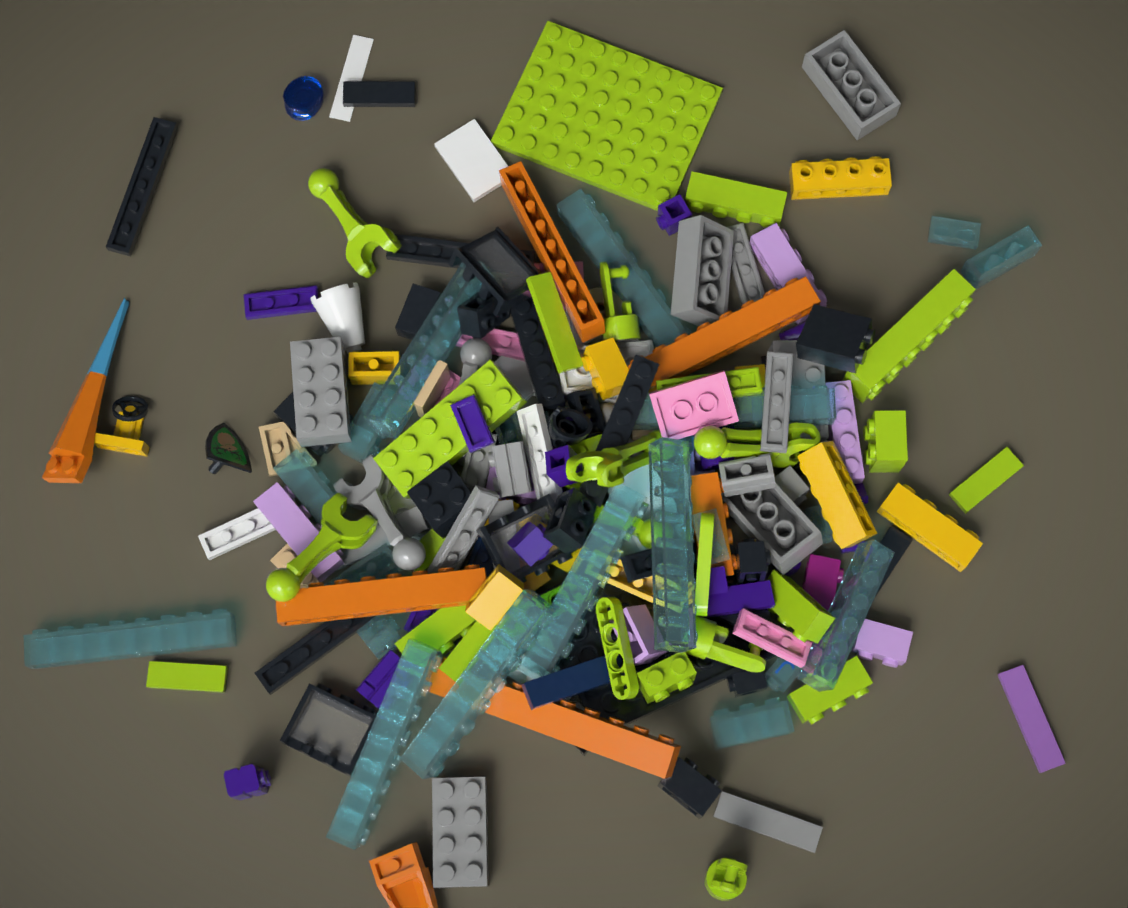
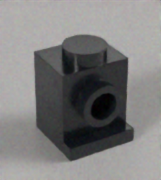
M745 670L726 679L729 692H734L735 698L764 691L768 688L764 671L750 672Z

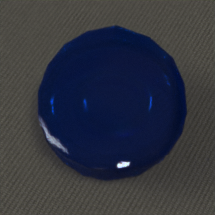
M301 76L287 85L283 93L286 112L291 118L295 120H308L317 114L322 106L324 94L318 80L309 76Z

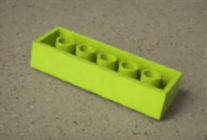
M953 269L867 350L865 362L863 365L859 364L856 374L847 371L842 381L851 380L852 393L862 404L868 398L871 401L874 400L881 393L886 382L888 384L892 383L904 366L907 368L917 358L916 355L921 350L925 351L934 342L933 339L938 334L942 335L951 326V322L956 317L960 318L968 310V306L974 300L971 296L976 289Z
M492 360L486 362L373 458L404 498L411 499L407 491L448 461L453 465L469 451L450 405L475 395L488 427L493 432L527 403L526 399L505 373Z

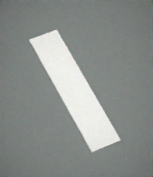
M353 35L330 112V118L350 122L354 107H343V81H362L374 39Z

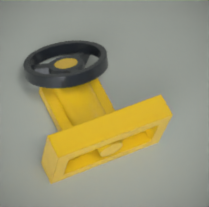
M125 396L117 399L112 405V413L117 418L113 436L95 433L94 444L99 449L148 457L150 447L144 441L139 440L144 417L148 413L147 402L137 396ZM134 401L141 403L142 406L125 404L124 402ZM119 405L123 412L119 411L117 413L115 411L116 407Z

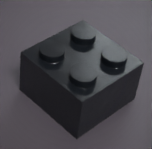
M447 461L412 487L407 493L433 530L444 539L472 491L456 469Z
M679 757L676 761L672 777L663 778L658 787L700 819L722 790L718 788L720 783L709 774L704 777L696 771L698 766L686 757L682 760Z

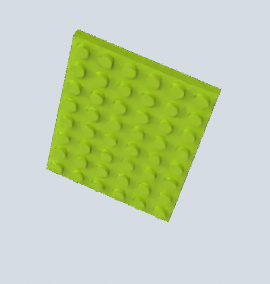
M547 21L491 139V143L496 148L658 211L659 204L677 196L720 99L723 88Z

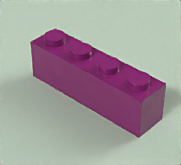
M810 554L806 563L802 588L832 614V609L838 606L840 593H836L837 583L842 582L844 568H840L841 560ZM835 620L818 644L810 641L812 645L806 662L821 664L824 658H829L831 643H827L828 633H833Z

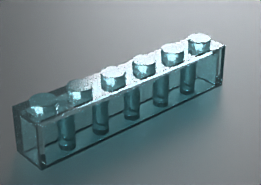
M874 539L858 544L828 610L835 617V620L819 643H813L806 664L802 667L797 679L818 692L834 689L895 552Z

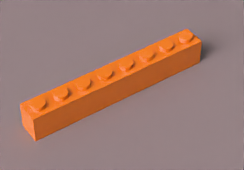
M520 161L499 170L501 185L546 273L551 272L560 300L582 343L604 334V319L523 163Z
M807 277L791 279L785 284V287L766 292L762 299L756 302L750 300L744 303L740 310L734 313L728 311L722 314L718 321L712 324L706 322L700 325L696 332L690 335L684 333L678 336L674 343L668 346L662 344L656 347L652 354L644 357L660 364L647 396L650 392L657 391L656 381L685 377L808 315L813 304L820 305L821 301ZM633 360L630 361V365H628V369H630V366H631Z
M467 565L464 567V570L454 571V568L438 569V573L428 574V571L423 570L412 572V576L406 577L396 573L386 575V579L376 580L374 576L362 577L360 582L350 583L348 579L336 580L334 585L326 586L322 582L310 583L308 588H300L298 594L293 599L286 602L276 601L277 623L281 626H291L466 606V603L487 579L485 568H480V565Z

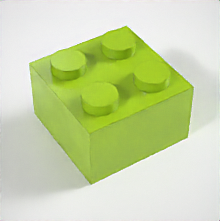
M906 410L874 411L871 418L867 420V425H864L863 439L868 440V450L864 452V463L869 465V473H899L908 461Z

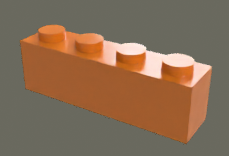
M718 472L687 476L684 478L692 534L695 540L694 547L697 562L701 512L715 513L711 568L724 566L726 576L734 575V570L737 569L735 554L730 552L729 544H733L731 529L726 527L725 519L729 518L727 503L722 502L721 493H724L721 478L718 477Z

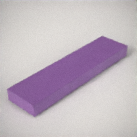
M1024 665L999 673L998 678L1038 772L1042 773L1066 764Z

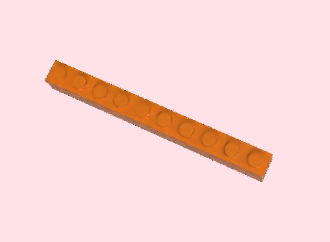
M443 656L441 660H432L423 689L425 691L664 779L672 777L681 748L680 745L674 743L675 739L663 734L655 737L649 734L650 730L638 725H634V728L625 726L624 720L612 716L608 720L600 717L599 711L587 707L583 711L575 708L576 703L566 699L531 710L521 686L522 683L513 681L512 684L503 682L504 677L489 673V676L481 674V669L475 667L460 686L439 669L446 660V656Z

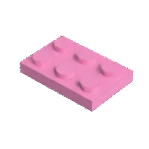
M724 370L649 393L664 444L695 435L699 429L705 426L721 427L739 421Z

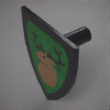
M225 423L215 426L209 432L205 443L206 458L214 461L208 468L210 473L217 474L223 465L251 473L250 458L242 441Z

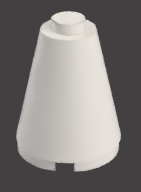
M353 283V288H349L348 284H343L320 292L322 297L316 299L315 295L310 298L311 302L332 337H341L345 351L348 354L349 352L362 350L361 345L365 344L358 283Z

